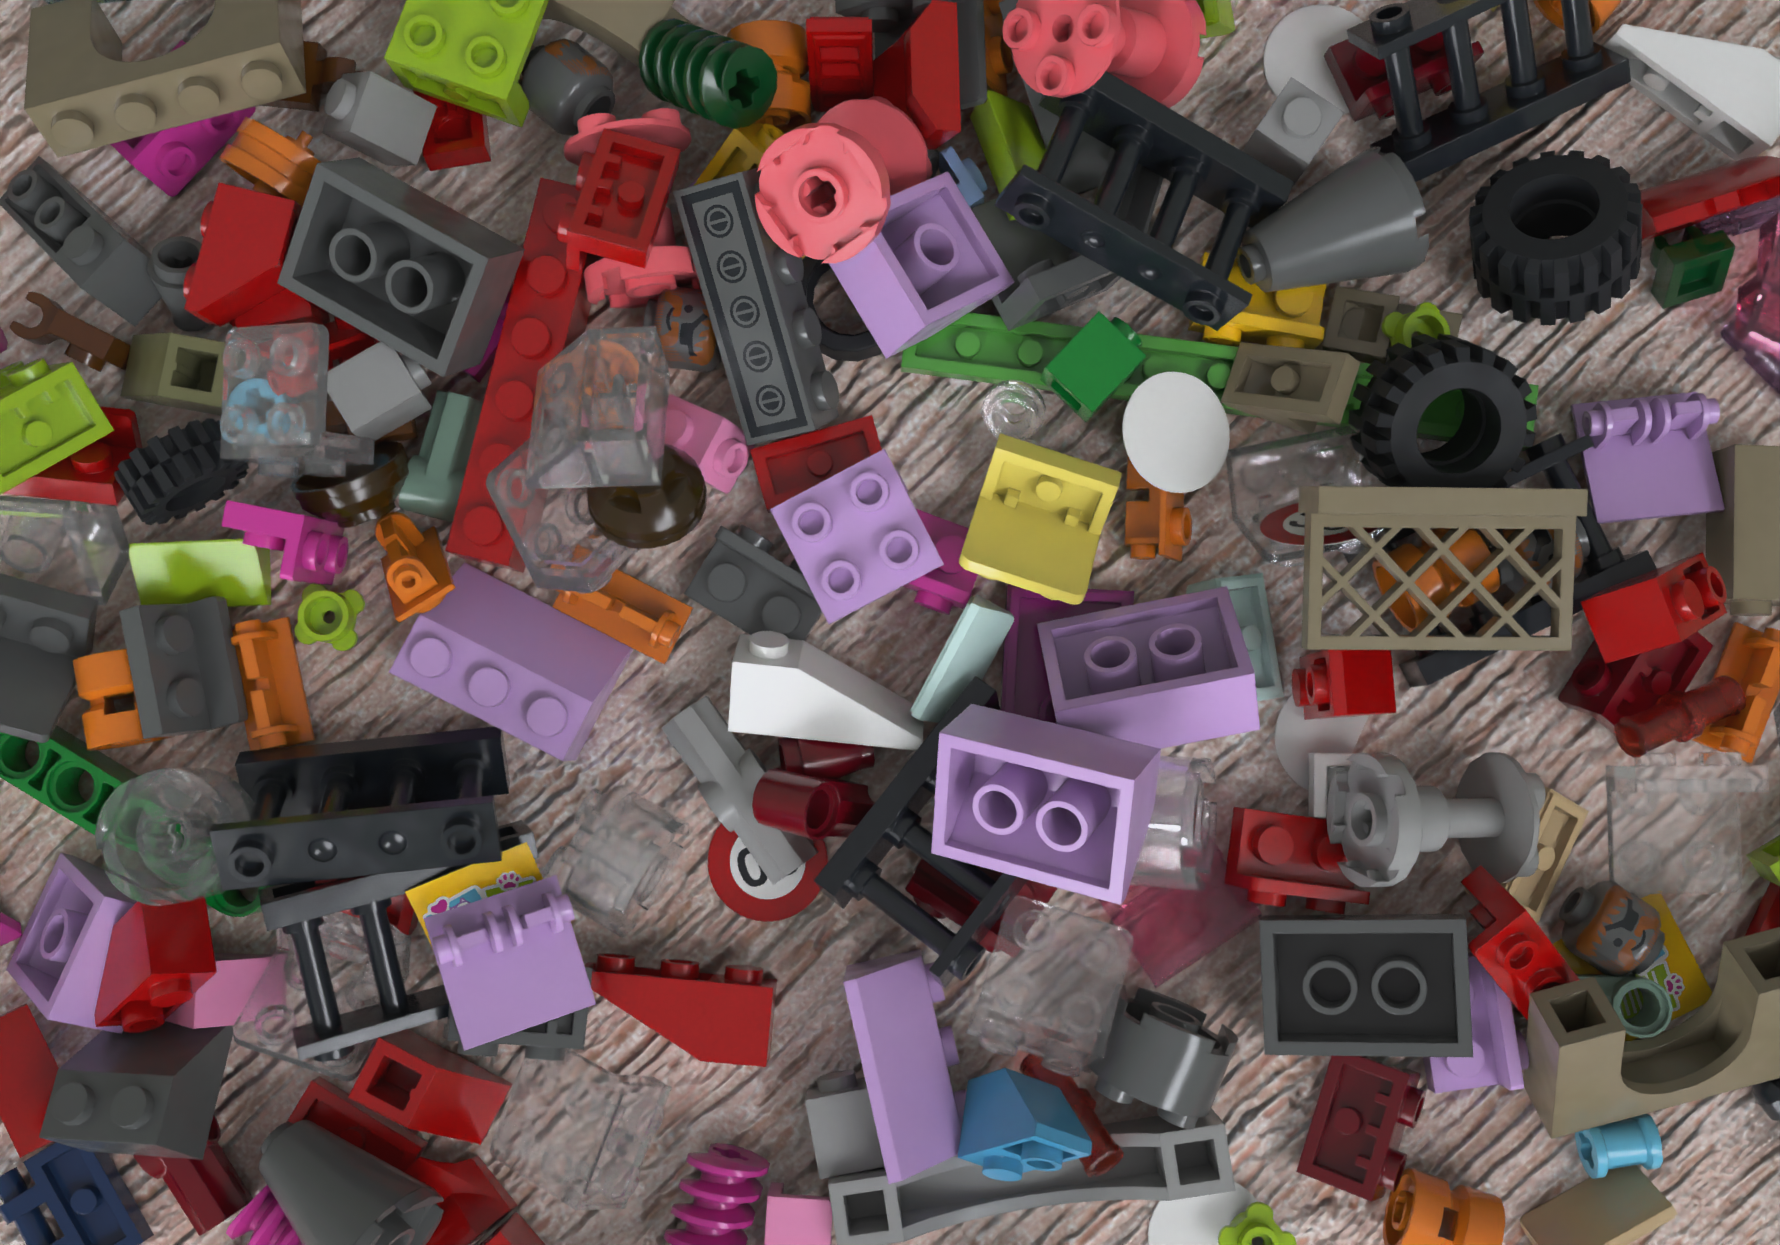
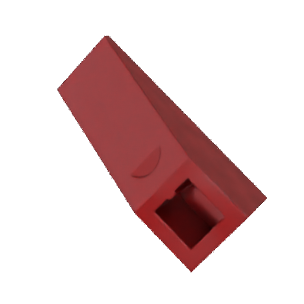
M599 953L596 957V963L588 962L584 965L585 967L593 968L591 989L696 1059L704 1062L759 1067L767 1066L771 1054L777 979L763 978V968L749 965H726L725 974L699 972V962L683 959H662L660 969L636 967L635 956L616 953Z

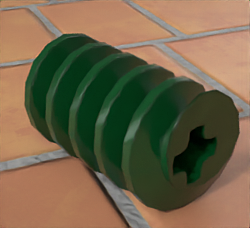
M675 18L661 20L649 30L642 42L639 55L640 76L647 90L659 100L669 102L690 113L700 115L702 118L715 121L719 125L733 129L750 126L759 120L772 104L777 90V71L773 60L763 49Z

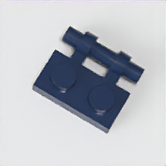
M56 1142L23 1162L36 1184L33 1187L28 1188L17 1167L0 1176V1198L3 1202V1205L0 1206V1214L7 1225L14 1222L26 1245H139L154 1235L108 1153L88 1152ZM45 1202L64 1234V1237L57 1240L39 1208Z

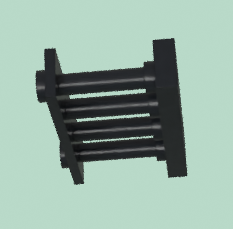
M1410 0L1406 3H1394L1380 7L1370 14L1369 20L1347 29L1350 43L1379 60L1384 58L1397 127L1392 131L1391 135L1370 144V148L1381 147L1378 153L1381 156L1393 152L1400 157L1412 174L1415 182L1630 83L1629 59L1593 42L1589 0H1561L1567 48L1562 51L1561 56L1536 67L1527 0ZM1500 5L1510 75L1506 77L1503 83L1479 94L1468 19ZM1442 32L1453 101L1447 109L1422 120L1409 46Z
M1107 71L1093 86L1083 93L1064 98L1043 95L1039 106L1059 117L1055 130L1037 171L1024 164L999 194L995 206L1014 216L1021 225L1041 231L1179 309L1188 319L1195 323L1207 325L1218 331L1249 305L1253 294L1228 281L1246 229L1247 227H1253L1283 206L1288 200L1294 181ZM1082 131L1115 150L1094 203L1060 185ZM1138 163L1170 182L1150 235L1116 217ZM1193 195L1225 214L1205 267L1172 249Z
M1559 433L1526 449L1525 452L1530 462L1525 463L1519 473L1513 470L1506 473L1503 478L1509 485L1505 488H1510V486L1543 471L1551 489H1582L1567 459L1594 446L1589 434L1566 444L1562 434ZM1589 502L1587 503V516H1577L1586 531L1590 552L1589 556L1586 557L1587 561L1583 562V567L1587 573L1574 579L1573 615L1583 610L1581 601L1605 588L1657 569L1648 550L1623 556L1619 547L1612 549L1600 524L1597 523ZM1379 528L1369 535L1374 539L1384 528ZM1402 528L1382 549L1386 553L1391 552L1399 547L1396 541L1416 531L1413 528ZM1361 542L1343 551L1348 563L1365 548ZM1536 595L1512 617L1529 635H1533L1551 626V607L1540 595ZM1480 600L1470 605L1474 613L1469 618L1473 629L1463 633V635H1475L1494 616ZM1505 602L1500 603L1502 607L1506 604ZM1437 625L1428 635L1447 634L1444 631L1441 632ZM1503 625L1494 635L1512 634ZM1414 650L1417 656L1399 664L1410 687L1428 686L1500 650Z
M977 676L973 678L814 879V882L823 894L844 909L852 898H855L857 901L866 898L936 952L939 957L930 967L929 971L935 981L944 988L948 986L955 976L963 981L975 969L986 951V948L980 945V942L1028 881L1027 879L1005 873L995 881L975 865L932 854V833L920 825L922 817L918 813L929 799L935 795L939 732L971 704L1000 710L997 691ZM893 845L898 849L906 846L980 902L957 934L880 877L882 869L878 867V864Z
M485 727L239 752L235 767L247 821L212 824L209 831L223 891L502 861V848L494 795L509 794L510 778L503 731L497 727Z
M522 820L498 826L502 851L527 842L534 859L539 857L533 831ZM468 865L282 884L258 890L267 931L282 928L284 934H291L312 1023L292 1028L299 1061L314 1057V1060L317 1062L339 1059L354 1051L355 1044L448 1017L449 1001L444 984L413 994H406L386 908L392 904V897L406 894L405 891ZM351 909V914L359 915L380 1003L339 1014L318 926L324 923L323 916Z

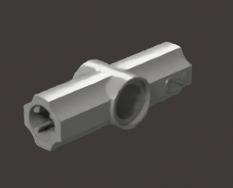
M705 696L690 705L662 727V730L667 735L666 738L699 780L698 789L710 809L729 832L733 830L736 832L773 885L819 852L814 846V842L809 838L758 823L753 814V794L758 781L768 770L750 748L747 750L744 748L734 732L728 731V724L709 697Z

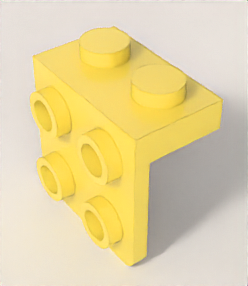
M1000 433L961 551L959 564L965 570L976 573L983 578L998 580L1029 590L1047 599L1059 600L1073 605L1082 603L1088 589L1099 537L1118 491L1122 472Z

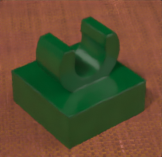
M1695 226L1685 227L1682 241L1673 245H1669L1662 235L1654 237L1650 261L1657 270L1651 293L1662 309L1722 291L1736 247L1724 230L1704 235Z

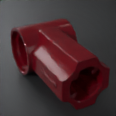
M774 768L763 774L758 781L753 794L752 808L758 823L817 841L827 836L848 838L875 803L868 794V786L862 783L807 776Z
M213 1115L203 1160L133 1155L137 1163L147 1174L156 1179H164L199 1236L226 1220L253 1199L218 1144L221 1138V1130L215 1115Z

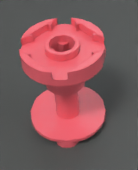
M1018 0L1016 8L1007 14L1002 29L1003 39L1006 45L1012 48L1014 63L1026 84L1038 93L1058 98L1083 93L1093 86L1107 71L1170 108L1181 101L1192 89L1201 73L1204 57L1198 56L1200 48V34L1206 35V22L1196 0Z
M872 96L868 99H850L839 103L829 109L817 123L801 125L782 135L768 147L761 157L757 172L761 170V174L759 177L760 191L755 194L756 211L767 234L785 252L798 258L806 255L812 259L824 260L821 263L845 261L862 251L879 235L891 205V195L931 178L932 164L928 158V150L923 136L907 114L894 107L889 100L883 97Z
M654 109L644 113L641 118L616 121V117L612 114L595 113L578 119V134L566 141L563 150L566 160L579 166L585 151L595 153L604 128L681 149V152L688 148L692 139L689 128L681 124L680 113L676 109ZM665 207L646 268L603 258L590 264L583 273L588 301L597 305L599 301L605 299V295H608L610 308L646 307L649 299L658 300L659 295L665 289L675 290L677 287H686L692 284L693 289L702 290L689 247L676 245L671 210Z

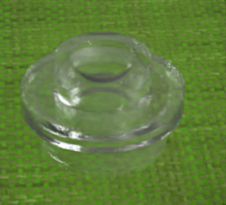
M1006 380L994 385L986 394L982 405L983 420L990 432L997 438L1000 433L1020 440L1033 436L1041 428L1046 413L1045 402L1040 392L1032 385L1020 380ZM1016 403L1024 407L1025 411L1020 414H1013L1005 408L1004 404Z

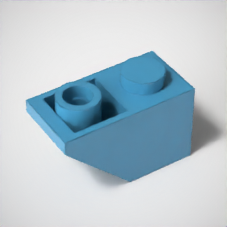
M1007 1068L968 1080L958 1158L983 1166V1175L1001 1181H1019L1025 1172L1032 1170L1058 1171L1062 1169L1063 1162L1091 1155L1092 1140L1059 1087Z

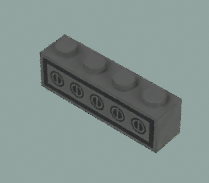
M758 168L673 192L747 446L815 431L839 417L837 410L839 404L838 386L832 373L826 371L819 346L822 339L821 325L814 310L808 307L801 282L804 277L802 258L785 252L771 239L756 211L755 194L760 191L759 177L761 174V170L757 172Z

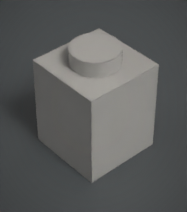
M372 71L343 74L342 78L332 85L327 94L324 110L328 117L322 133L387 166L417 165L437 106Z
M1291 77L1253 132L1243 152L1294 181V186L1345 112Z
M382 342L371 346L319 376L351 432L365 446L432 409V406L422 392V389L431 385L432 382L421 364L405 355H400L398 351Z
M854 1070L838 1071L818 1077V1086L808 1088L805 1104L819 1178L825 1179L885 1167L865 1077L856 1079Z

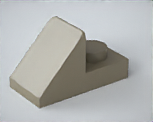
M1240 342L1221 403L1227 407L1301 432L1313 433L1317 422L1340 425L1361 362L1344 352Z

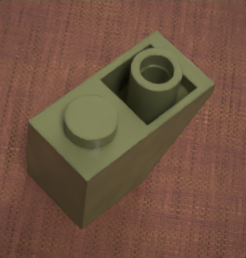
M171 332L133 335L120 396L125 399L234 418L232 404L235 395L244 384L257 379L260 359L239 346L227 342Z

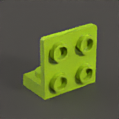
M406 0L384 59L404 87L522 128L530 106L529 100L518 80L549 0Z
M39 358L25 365L22 361H18L0 369V495L114 431L73 362L48 365L44 358Z

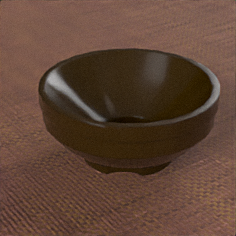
M385 442L359 447L313 466L299 475L290 487L296 500L299 501L302 510L322 519L337 522L340 528L355 527L366 521L380 518L396 507L394 501L409 474L408 456L403 445L398 442Z
M639 442L619 448L603 458L593 470L588 482V508L590 517L597 530L607 539L634 549H651L666 546L680 540L695 528L706 510L707 489L699 466L685 451L669 444ZM638 463H652L662 469L660 475L655 480L646 484L631 483L624 478L626 471Z

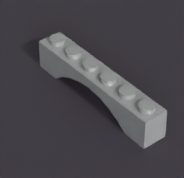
M1211 1108L1207 1116L1198 1117L1194 1129L1178 1127L1160 1116L1084 1127L1092 1140L1090 1156L1063 1162L1062 1169L1058 1171L1032 1170L1025 1172L1019 1181H1001L989 1178L982 1174L983 1166L960 1159L958 1155L903 1181L888 1184L885 1167L830 1177L828 1188L837 1245H886L905 1242L923 1234L962 1222L1035 1207L1104 1200L1172 1201L1236 1191L1225 1123Z

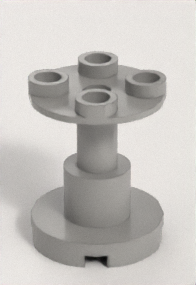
M1488 752L1473 760L1460 779L1456 798L1445 799L1442 792L1434 786H1416L1405 764L1389 753H1355L1346 759L1353 762L1349 771H1337L1331 781L1326 811L1330 844L1342 843L1348 862L1337 863L1345 877L1357 886L1389 887L1396 885L1407 878L1418 859L1419 852L1438 851L1443 847L1447 838L1459 839L1461 851L1473 871L1481 865L1499 883H1508L1517 877H1529L1538 868L1539 810H1541L1545 802V787L1539 775L1536 773H1526L1517 760L1505 753Z

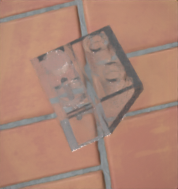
M656 326L590 328L538 370L525 473L527 489L661 485L670 372Z

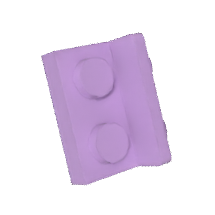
M1468 953L1473 1057H1423L1428 1089L1435 1094L1492 1085H1501L1508 1090L1524 1089L1522 1070L1527 1069L1529 1066V1055L1522 1033L1519 1030H1515L1511 1006L1514 1004L1474 955Z

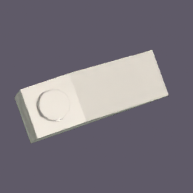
M1622 24L1602 44V46L1629 59L1631 82L1629 84L1733 160L1738 161L1758 156L1770 148L1779 137L1780 57L1773 56L1761 48Z
M759 631L752 635L740 634L732 660L728 731L915 751L922 744L924 721L911 716L912 702L804 640L788 639L784 634L775 631Z

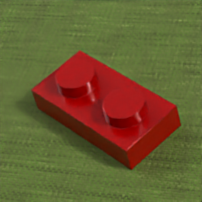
M870 415L750 449L766 509L768 513H771V508L881 451L882 448L873 417Z
M321 1076L310 1082L287 1122H292L293 1124L305 1119L310 1120L402 1171L421 1156L428 1144L426 1140L398 1123L348 1098L349 1094Z

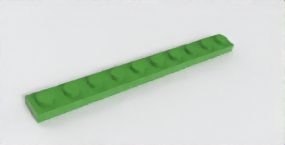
M969 312L931 337L903 350L901 372L1052 391L1040 380L1044 368L1083 327L1032 321L1008 331L1001 316ZM1137 334L1142 341L1139 349L1146 355V358L1129 379L1109 398L1129 401L1136 388L1146 379L1164 372H1182L1204 382L1213 390L1221 402L1239 347ZM1360 363L1340 425L1317 422V425L1357 430L1348 424L1349 410L1360 408L1361 401L1353 397V393L1357 383L1367 387L1373 377L1365 371L1369 367V363ZM1529 384L1532 392L1524 400L1537 405L1539 385ZM1460 389L1445 392L1428 405L1420 418L1417 438L1448 442L1456 434L1464 415V399ZM1222 403V406L1226 414L1257 417L1227 407ZM1535 420L1527 422V429L1534 432ZM1523 446L1521 451H1525L1526 449L1531 447Z

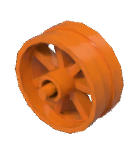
M245 117L237 129L238 135L232 145L227 144L219 159L252 183L254 191L294 200L303 207L316 165L321 163V161L314 157L315 153L307 148L313 137L303 130L296 140L288 135L283 137L258 121Z

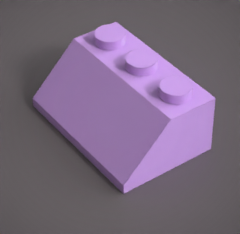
M464 562L452 576L455 589L447 593L443 601L435 608L418 615L389 673L561 761H575L633 648Z
M1227 586L1037 623L1056 723L1059 725L1160 749L1260 730L1255 673Z
M971 704L939 732L931 853L1121 905L1126 899L1153 815L1161 749Z
M921 949L847 965L843 981L888 1184L903 1181L958 1155L966 1089L953 1092L948 1067L960 1064L951 1025L938 1027L933 1003L944 1001L945 996L942 985L935 981L929 971L934 962L924 965Z

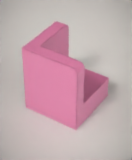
M771 1182L767 1195L764 1245H831L832 1209L830 1197L783 1194L784 1183Z

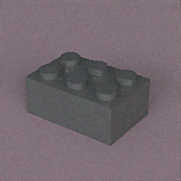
M360 157L317 163L277 283L431 371L446 377L481 364L525 249Z
M1463 914L1264 915L1259 920L1265 1055L1473 1057L1467 925Z

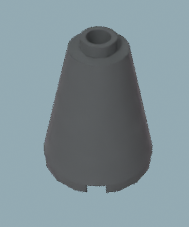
M1381 147L1367 149L1248 229L1242 240V247L1239 248L1236 256L1239 270L1245 281L1250 285L1255 283L1264 292H1273L1401 274L1420 266L1425 262L1428 252L1429 234L1421 237L1417 236L1415 218L1426 214L1414 178L1400 157L1393 152L1382 156L1379 155Z
M305 1119L294 1124L292 1122L281 1124L268 1135L261 1146V1153L263 1155L259 1162V1171L303 1245H426L442 1219L444 1210L436 1203L443 1202L444 1199L433 1187L310 1120Z

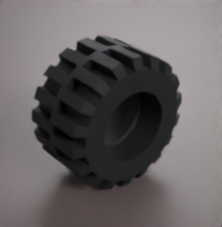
M1554 150L1541 152L1540 158L1529 160L1527 157L1512 162L1513 169L1510 171L1500 169L1490 177V186L1481 187L1475 195V206L1470 207L1469 213L1474 279L1477 280V289L1483 299L1491 298L1492 308L1501 314L1512 310L1513 320L1527 323L1531 318H1538L1541 325H1556V319L1568 318L1571 324L1585 320V313L1592 310L1600 314L1611 308V297L1622 299L1630 290V280L1637 279L1640 270L1643 204H1641V192L1637 183H1630V174L1622 166L1610 169V159L1600 155H1596L1592 159L1585 158L1584 151L1569 150L1567 155H1555ZM1545 234L1549 237L1568 236L1560 239H1541Z
M1439 333L1437 339L1426 334L1411 337V348L1398 342L1386 349L1390 359L1385 364L1374 360L1365 371L1373 377L1367 387L1357 383L1353 397L1360 400L1361 404L1359 409L1349 410L1348 424L1360 431L1350 437L1353 449L1364 456L1360 462L1379 481L1388 487L1505 488L1509 485L1503 478L1510 469L1517 473L1520 472L1526 460L1518 456L1523 446H1533L1536 433L1527 429V422L1537 419L1535 404L1524 400L1532 392L1527 380L1515 375L1518 368L1509 360L1467 340ZM1460 389L1464 399V415L1456 434L1438 449L1420 453L1417 444V428L1423 412L1438 396L1450 390Z

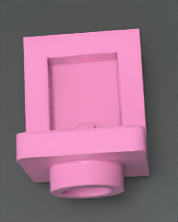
M671 394L645 441L669 444L685 451L696 461L705 483L725 494L730 493L738 476L744 471L751 453L750 449H753L755 444L747 446L743 430L725 417Z

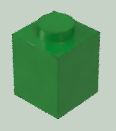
M1098 311L1044 368L1040 380L1081 419L1087 422L1140 367L1146 358V355L1139 349L1142 341L1137 333L1123 320L1114 317L1109 321Z

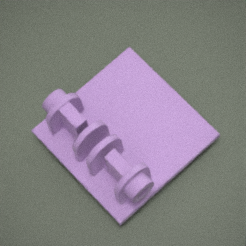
M1689 392L1571 405L1577 439L1589 434L1594 444L1593 447L1580 452L1592 510L1597 523L1603 524L1723 512L1725 510L1706 430L1709 424H1716L1720 417V407L1715 398L1707 399L1702 393Z
M885 449L770 509L828 624L851 614L944 565L907 493L908 489L897 469L895 470Z
M556 875L424 918L464 1051L596 1004L571 921L575 919L573 908L568 895H562Z

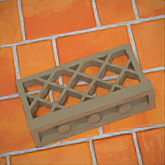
M1299 486L1298 513H1305L1301 648L1307 650L1571 651L1576 517L1587 516L1588 489ZM1324 527H1347L1365 547L1340 573L1323 556ZM1364 528H1384L1374 539L1364 530ZM1402 528H1413L1431 548L1405 573L1382 548ZM1429 528L1451 529L1439 539ZM1468 529H1479L1496 549L1471 573L1449 548ZM1496 529L1516 530L1505 540ZM1535 529H1554L1553 558L1536 573L1516 552L1515 548ZM1375 557L1397 582L1375 604L1370 606L1348 581L1371 558ZM1438 558H1441L1462 580V583L1441 604L1436 606L1414 582ZM1506 558L1528 583L1502 607L1481 582ZM1324 573L1331 582L1322 589ZM1551 578L1552 589L1546 584ZM1341 590L1363 615L1343 635L1321 634L1322 607ZM1407 591L1427 612L1428 616L1409 635H1397L1380 615ZM1473 592L1494 616L1475 635H1463L1446 616L1468 594ZM1536 593L1551 607L1550 636L1529 635L1512 617ZM1373 624L1382 635L1361 634ZM1439 625L1447 635L1428 634ZM1504 625L1512 635L1494 634Z

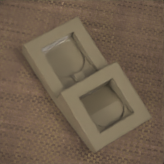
M1336 286L1322 348L1326 351L1348 353L1361 362L1371 364L1374 360L1385 364L1390 359L1386 349L1392 345L1390 338L1382 332L1383 319L1387 314L1395 311L1403 315L1413 312L1416 306L1399 304L1400 296ZM1439 310L1449 325L1450 335L1458 338L1463 314ZM1414 332L1412 337L1418 336V333Z

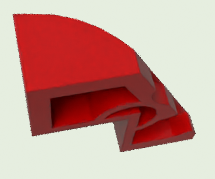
M1772 156L1744 158L1640 190L1641 204H1643L1642 241L1683 230L1685 227L1694 226L1725 212L1779 197L1780 158Z

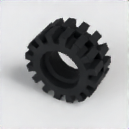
M207 418L202 423L199 420L190 421L184 429H180L179 425L168 430V435L160 439L157 435L146 441L148 443L147 447L134 449L129 453L131 459L122 460L117 466L119 470L115 471L114 476L141 521L147 525H152L155 522L159 525L167 523L173 516L176 520L186 517L188 511L195 509L197 512L206 507V502L210 500L217 501L225 496L224 490L234 489L239 484L238 480L245 478L248 473L246 470L249 467L222 422L219 420L215 422L213 418Z

